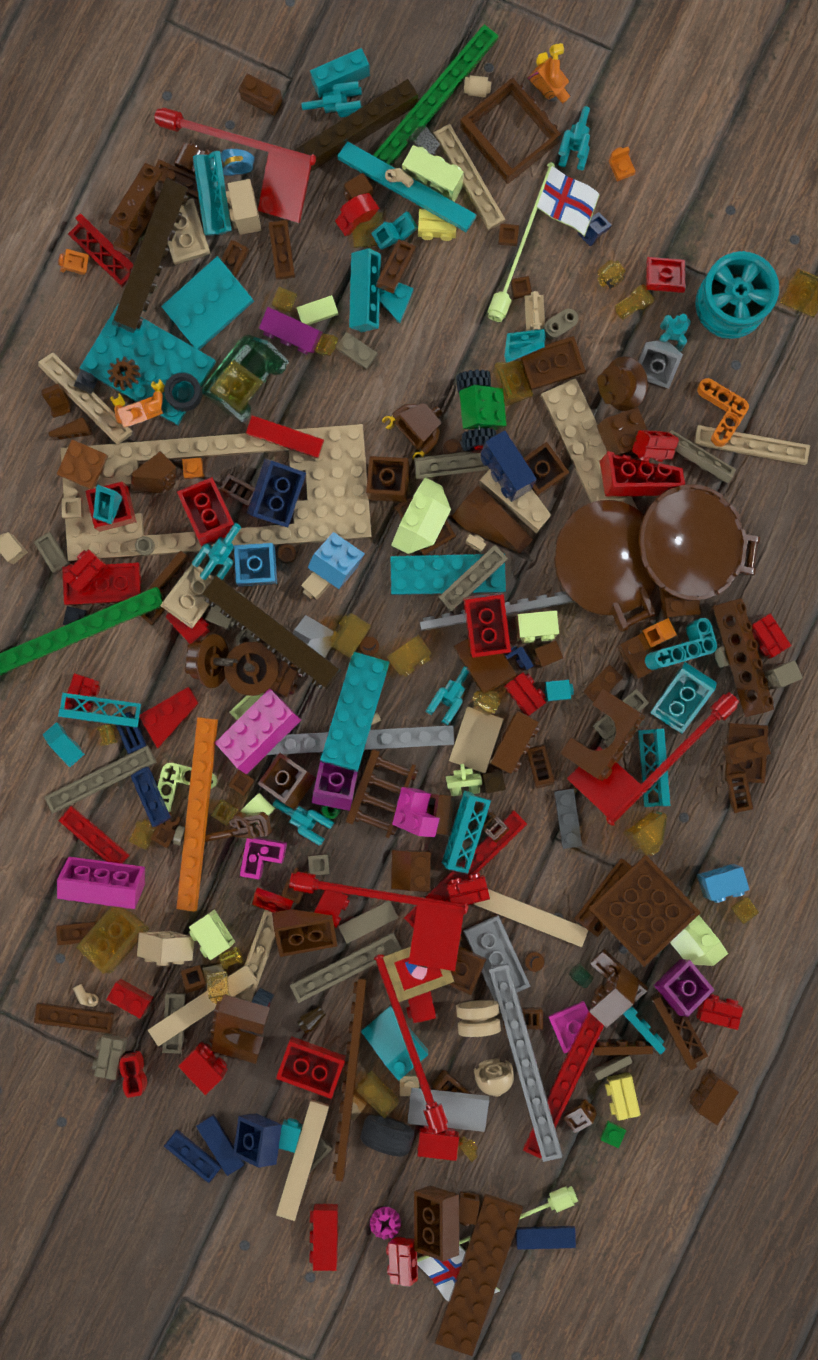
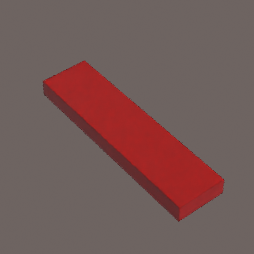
M253 415L246 431V435L319 459L324 444V439Z
M70 806L58 820L106 862L123 864L130 856V854L73 806Z

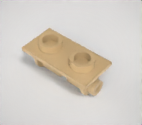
M537 291L531 292V295L524 296L526 331L540 330L545 325L544 297L539 295Z

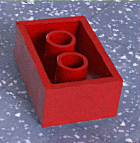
M213 477L177 491L201 548L206 543L213 545L219 537L225 538L234 523Z
M498 592L463 597L470 655L472 658L511 652L504 594Z
M291 1036L276 1079L332 1099L346 1056Z

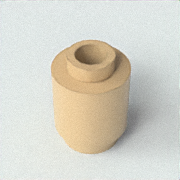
M472 75L465 77L464 93L468 94V96L486 98V94H490L491 82L488 81V77Z

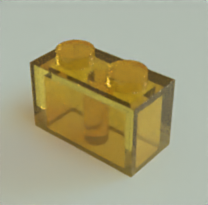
M352 613L348 614V616H343L339 623L341 625L338 632L334 631L329 638V641H331L329 646L347 658L352 657L371 625Z
M417 635L387 656L400 677L402 675L407 677L415 671L413 667L418 664L422 666L430 661L429 656L432 653L420 636Z
M372 1071L358 1083L356 1091L384 1119L398 1105L399 1098Z

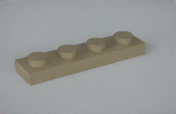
M673 430L670 431L671 434L679 439L678 445L675 448L676 452L681 454L686 460L699 465L702 470L709 471L717 479L726 483L730 482L736 471L735 468Z
M482 450L414 458L416 479L489 470V467L485 466L480 459Z
M494 545L438 598L452 612L463 602V597H468L508 558Z

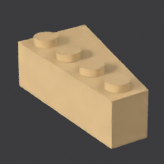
M490 469L479 482V485L534 532L538 533L549 520L551 514L533 489L511 502L509 498L506 499L502 494L500 484L493 480Z

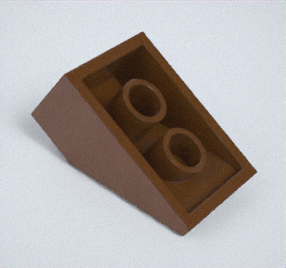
M293 909L272 913L280 957L337 947L332 915Z

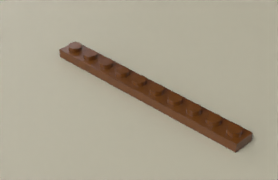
M360 977L358 982H354L353 994H356V1002L352 1001L351 1006L354 1020L353 1022L350 1021L349 1033L352 1034L351 1041L347 1042L346 1053H350L349 1061H345L344 1073H347V1081H343L342 1093H345V1099L340 1103L339 1113L343 1114L342 1121H338L337 1133L340 1134V1142L336 1141L335 1154H338L337 1162L334 1161L332 1174H336L335 1181L341 1182L344 1180L367 984V978Z

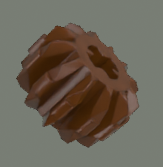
M123 357L121 362L119 358H116V364L110 363L113 369L107 370V373L111 375L109 381L114 382L115 388L121 387L125 391L128 386L130 389H133L132 383L138 384L139 382L136 378L141 377V374L138 372L140 367L135 365L133 359L128 361L127 357Z

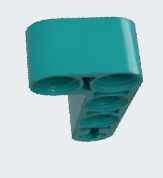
M700 618L689 622L686 627L689 642L647 654L645 657L646 666L651 670H656L715 652L717 642L710 621L706 618Z

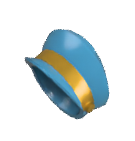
M225 149L221 152V160L225 164L223 175L247 174L253 170L255 158L250 152L241 149Z

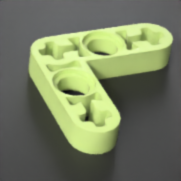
M167 763L163 766L157 787L163 799L169 798V802L164 801L168 812L171 811L178 782L190 785V782L185 779V773L189 770L191 771L192 767L177 763ZM171 766L176 771V774H172L170 780H174V784L170 781H163L164 778H169V773L166 771ZM212 773L213 784H211V789L216 786L218 780L214 773ZM165 784L169 785L172 789L169 795H164L161 792V788Z

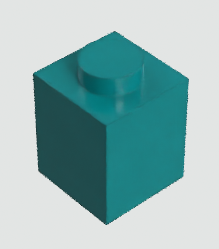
M569 680L544 683L546 702L571 699V695H574L573 684H570Z
M292 1118L284 1119L279 1149L295 1153L303 1125L298 1120Z

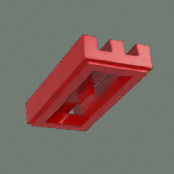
M258 887L252 901V905L273 913L290 910L293 904V900Z

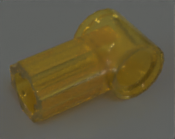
M642 284L633 290L628 297L616 304L614 308L619 318L625 320L639 309L643 310L648 307L655 299L649 290H646L645 284Z

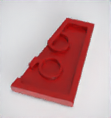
M190 687L185 688L139 715L157 749L162 746L163 742L199 704Z

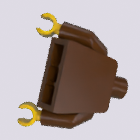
M425 403L420 405L404 404L394 411L391 417L385 416L382 422L385 423L391 420V423L386 426L387 429H392L396 424L417 450L421 449L420 452H416L413 455L414 459L416 455L424 457L437 444L440 434L438 428L441 425V421L438 418L442 416V411L437 406L430 409Z

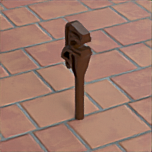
M238 812L229 822L233 827L232 829L206 834L205 842L229 837L254 839L259 835L261 837L267 836L271 833L269 816L265 812L252 814Z

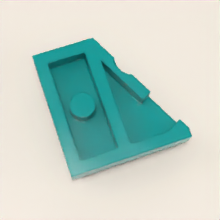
M402 283L398 284L394 294L380 288V302L387 312L389 311L397 323H401L414 288Z
M545 330L507 333L505 362H511L544 348Z

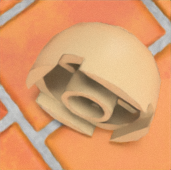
M489 1059L481 1062L477 1070L476 1068L474 1069L477 1086L485 1094L495 1097L501 1096L513 1084V1067L507 1060L504 1063L500 1062V1059Z

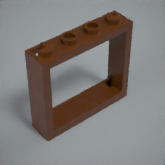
M511 78L460 120V129L507 185L555 147L561 137V133L557 130L558 126L550 122L547 113L539 109L535 99L532 96H528L523 85H519L514 78ZM509 95L513 96L549 139L513 169L475 126L478 120Z

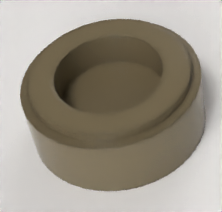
M179 825L175 831L173 843L176 845H182L185 834L184 826Z

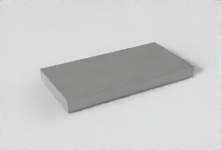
M499 915L463 930L472 952L487 959L481 972L494 1001L498 1002L489 971L492 967L509 963L516 991L520 992L531 987Z
M411 1088L407 1124L428 1126L423 1112L426 1109L425 1105L427 1103L420 1088ZM431 1090L434 1101H437V1104L441 1103L448 1120V1128L485 1132L489 1096Z

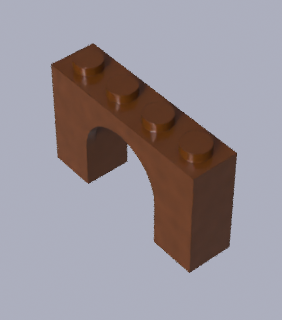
M602 689L592 705L613 719L616 726V736L613 743L604 750L593 751L578 740L570 738L560 753L602 781L610 776L612 766L622 758V751L631 744L634 739V733L645 722V715Z
M224 994L221 1002L217 1001L214 1010L212 1034L209 1041L212 1043L211 1051L256 1064L264 1037L243 1032L239 1029L262 1035L270 1008Z

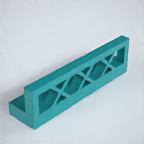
M214 151L208 155H194L193 162L204 235H222L232 231L220 151Z
M62 693L58 717L138 727L141 704ZM66 697L74 698L79 706L73 710L65 709ZM78 699H83L85 701L81 703ZM90 700L94 701L99 708L94 712H87L83 705ZM98 702H104L105 704L100 706ZM108 703L114 704L118 709L113 715H108L103 710V707ZM128 706L136 707L135 718L126 717L122 710ZM81 707L84 711H79L77 709ZM99 710H101L104 714L96 713V712L99 711ZM120 712L123 716H115V715H117V714Z
M664 729L638 730L642 783L647 779L646 775L651 770L655 771L653 768L655 765L657 769L667 759ZM653 733L654 742L650 747L644 743L643 734ZM649 751L655 755L656 759L651 766L645 762V756ZM668 770L643 794L644 807L671 806ZM652 789L658 793L659 802L648 803V794Z
M464 791L442 859V864L447 869L468 874L491 803L490 799L478 797L472 792ZM476 801L484 803L483 809L478 813L474 811ZM476 819L478 823L477 828L470 832L468 824ZM470 837L472 844L464 850L462 843ZM465 856V866H456L457 859Z

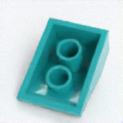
M684 662L650 713L683 734L715 691L717 682Z
M390 1005L362 1029L361 1032L386 1067L399 1081L414 1067L395 1013ZM409 1028L421 1062L428 1056V1049Z

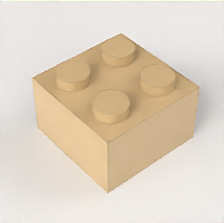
M246 179L227 183L229 191L225 192L230 206L229 212L234 229L238 228L240 235L262 231L251 180Z
M173 931L139 932L137 956L145 958V962H156V965L167 966L169 962L184 964V961L193 960L194 940L191 936Z

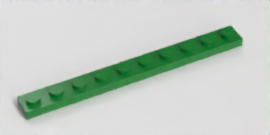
M484 24L373 156L392 166L463 82L465 77L469 75L496 43L499 35Z
M158 587L0 653V675L160 608L163 599Z

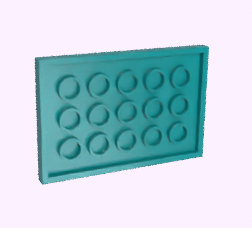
M117 304L80 366V369L93 374L99 381L138 402L153 396L155 392L151 387L153 381L157 384L160 379L165 385L167 380L176 373L185 372L191 374L202 387L216 360L144 318L140 329L136 328L134 333L113 325L112 321L119 305ZM123 357H127L128 361L133 359L135 365L140 367L138 372L141 374V377L136 378L139 382L138 384L132 383L133 389L127 386L124 391L121 387L115 388L114 382L109 381L111 375L107 373V370L113 369L110 363L116 364V358H119L121 362ZM186 381L177 383L172 390L174 399L180 403L190 401L195 394L193 385ZM163 392L161 408L163 414L160 416L178 426L187 411L182 412L174 409L167 401Z

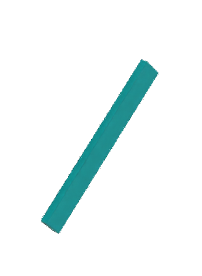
M348 141L337 156L339 161L360 173H364L367 177L464 232L468 231L476 219L475 213L413 179L414 183L409 188L402 182H389L385 178V173L387 170L396 168Z

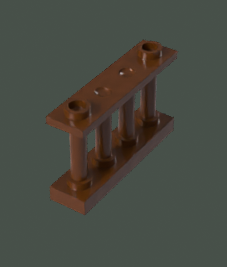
M145 163L110 218L109 224L120 228V234L113 244L115 250L131 257L145 235L160 192L155 191V185L163 173L162 170Z
M372 749L346 823L353 825L354 821L358 822L360 820L386 830V838H389L390 834L395 835L397 826L392 825L397 805L368 795L369 793L366 792L368 785L372 786L374 784L400 794L402 787L375 777L372 774L374 767L381 766L407 776L404 785L406 788H408L411 780L415 781L418 770L415 769L416 765L412 764L411 769L384 760L379 756V751ZM367 802L393 812L394 815L391 823L363 814L359 810L361 803L365 804Z

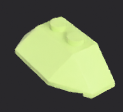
M424 478L398 527L391 546L410 554L434 545L451 511L442 485Z
M699 915L670 942L683 959L691 960L694 965L714 966L728 954L720 940Z

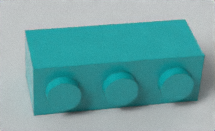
M362 48L310 70L311 81L318 97L321 98L323 93L333 92V85L360 81L369 77L370 67Z

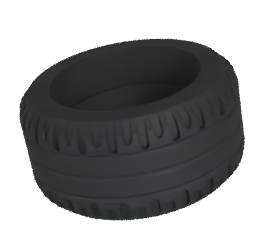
M372 1114L366 1117L360 1138L366 1146L373 1150L391 1156L403 1157L410 1152L414 1131L410 1126L399 1120Z

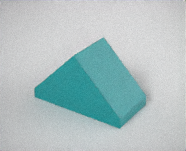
M97 485L93 518L112 524L122 496L117 491Z

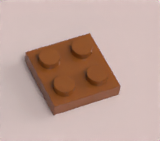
M71 440L57 475L88 489H94L108 455L75 440Z

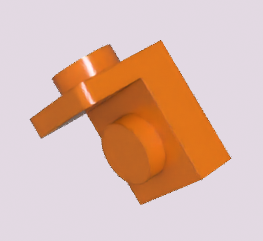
M619 147L611 153L609 164L617 182L635 175L636 171L628 155L630 152L629 147Z
M66 249L63 254L59 255L58 265L61 266L60 272L64 273L67 270L85 275L89 255Z

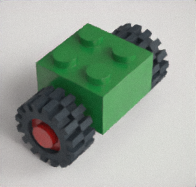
M476 369L475 371H464L456 375L457 391L460 395L463 429H469L468 432L462 433L464 451L482 450L485 441L496 436V430L507 426L503 388L491 386V375L488 370L479 371V369Z

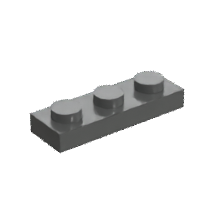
M574 789L554 791L562 849L580 847L582 842Z

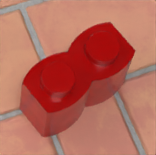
M140 1051L126 1053L121 1058L119 1064L121 1075L124 1078V1094L127 1098L141 1096L147 1087V1078L143 1071V1056Z

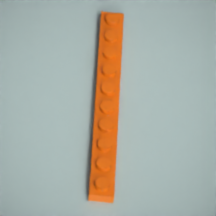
M197 717L176 907V909L193 912L197 911L218 726V719Z

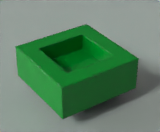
M607 1121L600 1140L619 1148L627 1130L611 1121Z

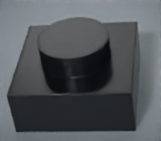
M81 369L74 386L92 394L98 378Z
M67 606L63 625H68L86 617L87 610Z

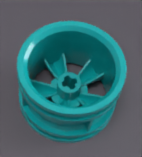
M738 251L721 257L711 267L696 294L695 308L700 322L709 332L721 338L736 339L749 335L762 323L777 302L779 296L777 274L766 259L755 253ZM732 274L740 275L742 277L733 278ZM714 279L726 285L725 293L712 295V281ZM751 300L760 305L759 313L752 317L746 305ZM728 302L736 305L734 317L721 310Z

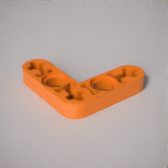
M705 378L697 387L698 394L726 411L711 436V441L715 446L723 447L728 443L749 409V404L745 399L714 380ZM706 385L709 386L707 391L704 390ZM724 394L727 396L728 401H720L718 395ZM738 405L741 406V410H740V411L737 410V406H738ZM730 418L735 422V425L728 426L725 420ZM722 431H726L723 439H718Z

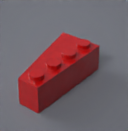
M607 451L600 460L605 496H660L667 490L685 485L683 468L631 459V456L627 455L618 456L610 451Z

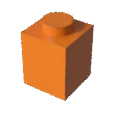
M669 618L642 630L650 648L677 635Z

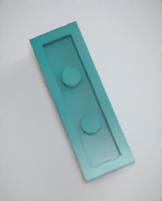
M631 1006L623 1015L661 1055L666 1050L662 1045L664 1040L657 1033L653 1035L649 1031L651 1026L644 1019L640 1021L635 1016L638 1012Z

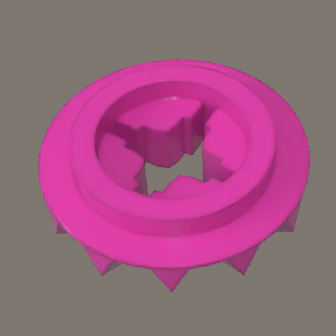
M390 1207L378 1208L370 1218L371 1231L376 1237L383 1240L392 1239L398 1234L401 1227L399 1214ZM389 1219V1226L391 1227L386 1226L381 1230L382 1223L380 1221L385 1222Z

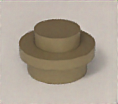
M142 536L137 539L135 549L139 554L146 556L154 551L155 544L150 537Z

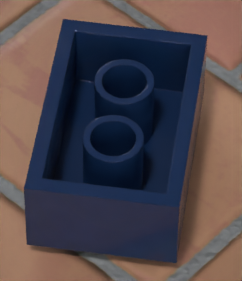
M504 430L485 441L480 459L491 470L493 480L502 487L501 492L506 499L509 498L513 502L530 492L537 479L507 432Z
M264 459L247 514L288 528L306 472Z

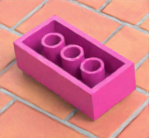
M269 689L215 744L236 768L247 774L301 719L274 691Z
M68 857L57 879V899L135 909L145 886V867Z

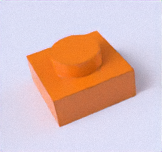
M202 458L182 459L184 479L204 478Z

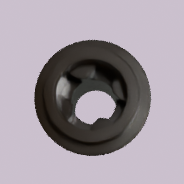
M318 1006L314 1010L300 1016L297 1023L307 1034L315 1029L326 1014Z

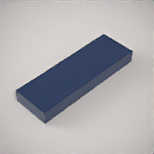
M144 767L132 774L131 779L152 827H157L169 820L171 816L150 768Z
M214 1114L197 1124V1129L227 1176L244 1166L243 1160L233 1155L234 1146Z
M178 1129L164 1145L167 1150L207 1183H210L221 1169L217 1161Z
M575 1226L517 1227V1250L576 1248Z

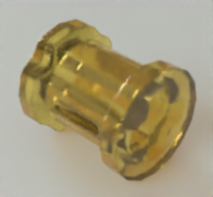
M114 724L97 727L102 741L100 746L118 743L113 732Z
M238 946L234 947V950L219 954L224 970L235 963H243L242 954Z

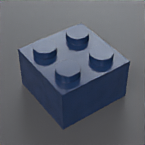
M257 1113L239 1116L233 1155L258 1168L276 1165L282 1125Z

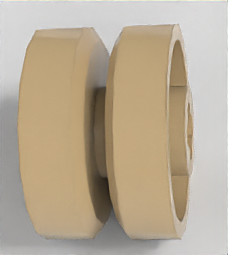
M474 1000L456 1005L457 1017L463 1019L458 1022L459 1035L481 1037L493 1035L501 1031L500 1020L495 1017L499 1014L497 1001Z

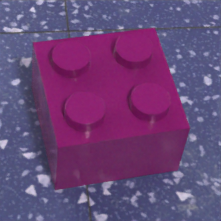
M320 761L312 803L350 811L358 772Z
M679 959L654 984L655 988L677 1015L687 1017L714 991L713 987L691 960Z

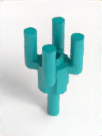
M358 81L333 85V92L323 93L321 100L302 102V110L324 107L325 113L338 112L339 117H347L363 107L360 100L347 102V97L362 95V88L359 87Z
M587 106L583 107L579 122L572 124L571 130L564 132L558 152L561 155L560 167L566 166L570 150L578 151L577 158L579 161L577 169L582 171L585 168L590 150L588 145L590 128L586 126L590 108Z
M681 314L674 319L670 315H666L660 324V328L662 330L666 329V332L661 335L659 340L662 342H666L669 339L677 340L678 343L675 348L681 351L687 343L684 334L691 324V321L687 319V315Z
M235 523L225 538L219 537L213 547L207 543L202 546L192 561L193 566L199 567L208 554L210 561L200 574L202 579L206 580L215 566L223 564L216 576L222 580L233 565V560L228 556L234 548L231 542L241 529L239 524Z
M465 666L456 681L449 680L445 688L441 687L437 691L425 711L432 715L440 701L450 707L441 721L445 725L452 721L463 703L461 697L466 689L462 687V684L469 674Z
M277 799L272 805L291 817L289 823L298 828L300 835L319 846L322 845L325 839L311 831L316 822L329 829L335 823L315 810L307 811L300 806L294 810Z

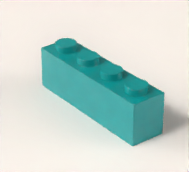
M369 248L351 253L349 328L359 332L379 329L380 288L376 287V284L380 277L381 254Z

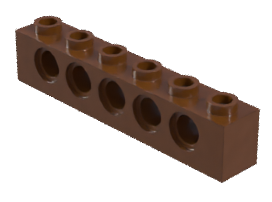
M736 599L713 606L744 716L749 717L774 710V701L768 689V680L763 672V663L759 658L757 642L752 634V625L748 620L747 608L743 599Z

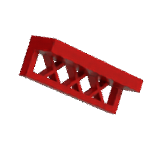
M80 213L75 218L78 224L68 235L123 287L128 281L134 264L121 252L115 250L113 244ZM83 228L87 232V239H78L75 235ZM90 243H98L100 245V252H91ZM103 256H112L113 265H105L103 263ZM116 269H125L128 273L120 280L116 276Z

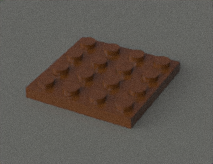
M646 854L589 907L594 915L643 967L701 913Z

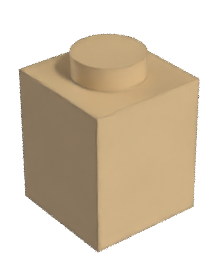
M9 532L0 535V553L7 562L14 565L28 553L14 535Z
M313 572L301 586L304 588L303 593L308 598L312 599L314 597L318 600L331 584Z

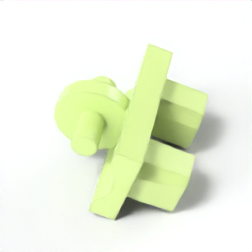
M460 764V770L453 771V776H446L447 787L450 789L452 796L462 795L461 787L466 786L469 787V792L473 794L480 793V785H482L480 772L473 773L472 768L465 769L464 764Z

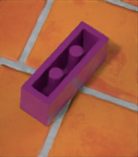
M267 307L259 329L264 331L263 335L272 339L276 336L281 339L280 343L289 347L291 344L298 346L297 350L306 355L308 352H315L323 333L270 307Z

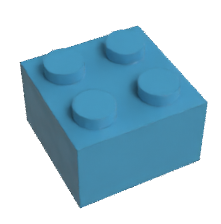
M333 532L314 553L308 568L340 589L358 568L365 553Z
M273 543L234 545L236 584L239 587L277 584L276 555Z
M736 864L697 874L703 897L714 901V903L725 901V897L731 895L733 897L742 896L745 894L744 891L750 890L743 867Z

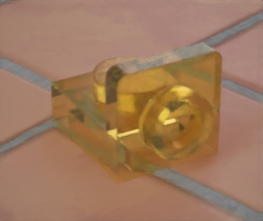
M143 819V821L139 820L136 822V827L129 842L146 850L156 828L152 827L149 820Z
M226 971L207 974L208 998L212 1003L221 1002L224 994L231 996Z

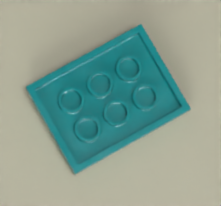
M217 256L161 307L194 348L200 350L254 302V299Z

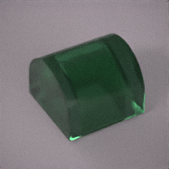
M580 963L574 966L568 973L584 989L594 979Z

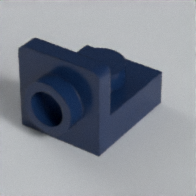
M598 212L592 216L585 237L580 232H578V235L589 246H592L596 239L607 232L612 225Z
M517 646L512 647L511 652L505 656L508 660L517 655L518 658L515 660L521 669L525 668V670H528L534 666L522 646L519 648Z

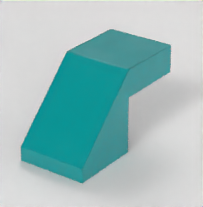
M406 211L393 223L384 222L371 234L378 247L382 250L396 244L399 239L405 240L418 229V226L410 212Z
M58 722L43 734L48 745L69 767L85 755L78 743L66 734Z

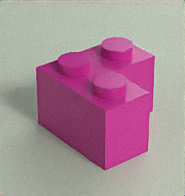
M402 787L392 825L417 836L435 837L440 818L426 813L431 794L416 788Z
M259 837L254 839L246 838L240 876L260 879L262 877L264 861L283 863L287 842Z

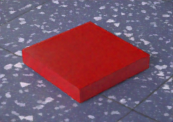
M647 257L646 290L685 292V260Z

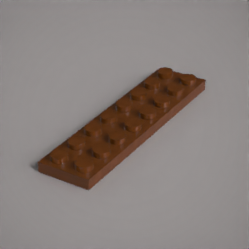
M485 1193L476 1225L473 1227L435 1339V1344L473 1356L523 1210L521 1205Z

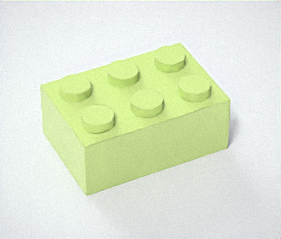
M414 145L402 164V170L411 178L455 202L463 186L464 171L459 166L450 165L440 156H433L423 147H416Z

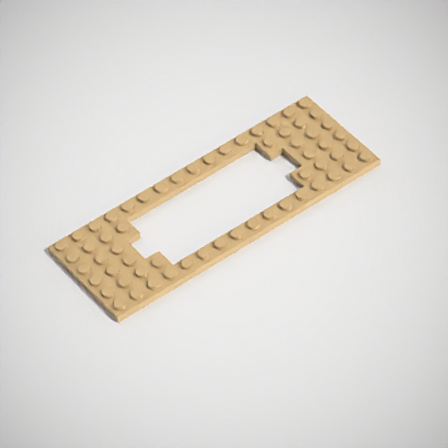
M363 424L295 429L324 439L319 459L246 435V433L89 446L108 455L94 488L97 485L106 486L121 481L127 486H131V473L139 468V462H147L159 451L169 460L289 451L290 467L306 472L308 500L297 501L293 512L294 524H289L288 528L281 525L241 528L231 543L233 545L273 543L276 546L325 542L333 532L344 540L372 538L369 499L366 494L367 471ZM68 447L61 448V462ZM63 478L64 498L83 499V518L65 519L69 562L77 561V556L83 550L87 551L88 549L93 551L100 559L144 556L135 549L137 539L144 536L143 515L141 513L135 514L137 523L99 532L94 528L85 493L86 490L90 489ZM195 532L147 535L155 544L154 551L150 555L174 554L180 551L183 553L199 552L201 549Z

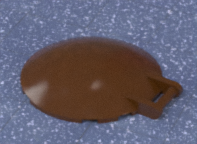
M688 484L667 490L652 502L641 522L639 549L646 571L661 589L672 596L684 600H703L725 591L739 573L755 575L756 569H754L760 537L746 534L745 528H742L739 520V513L732 504H729L723 498L722 494L706 486ZM750 543V544H749L748 559H747V566L745 567L744 565H745L747 544Z
M599 500L586 504L576 510L567 519L563 528L560 529L555 543L557 545L556 556H554L555 570L562 588L572 601H575L589 612L613 615L618 629L623 632L629 626L645 618L650 619L655 616L649 596L657 584L646 571L640 555L639 531L644 514L622 501ZM642 605L644 611L625 620L623 614Z

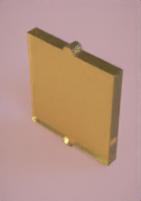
M376 212L370 221L359 223L353 231L354 248L368 247L370 249L372 246H378L371 233L383 224L382 212Z

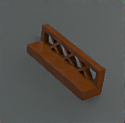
M180 551L147 591L158 587L160 593L168 592L169 594L172 590L170 589L172 578L180 577L181 579L184 575L182 571L183 565L187 561L192 564L193 560ZM162 607L156 609V614L152 619L145 614L141 615V617L150 625H153L165 609Z
M622 858L574 918L597 937H599L606 926L594 915L589 907L632 867ZM600 921V924L594 930L593 927Z
M658 992L650 998L686 1066L693 1070L697 1068L696 1063L708 1057L688 1017L682 1016L680 1023L673 1022L671 1018L673 1008L664 1005L660 998L662 995ZM682 1028L690 1030L689 1041L682 1039L680 1035ZM691 1045L699 1047L702 1054L693 1058L689 1052Z

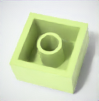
M557 611L518 614L515 617L517 641L522 640V643H533L535 639L540 638L541 642L552 641L559 634Z
M215 909L189 926L190 936L194 941L199 942L201 953L205 958L208 957L209 960H212L235 943V940Z

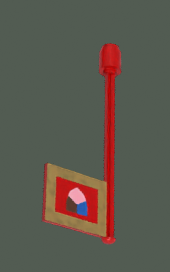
M411 947L387 956L383 954L376 955L374 960H376L427 1103L425 1105L426 1109L423 1112L428 1127L432 1130L433 1134L448 1129V1120L442 1104H437V1101H434L399 1002L454 982L450 970L408 964Z

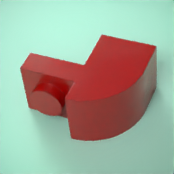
M370 193L361 194L352 198L340 208L341 214L335 222L345 236H349L359 223L370 221L380 208Z

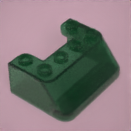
M246 334L238 341L204 384L202 394L231 417L243 421L251 414V405L247 401L254 397L255 391L266 382V377L269 374H282L286 370L289 361L269 341Z

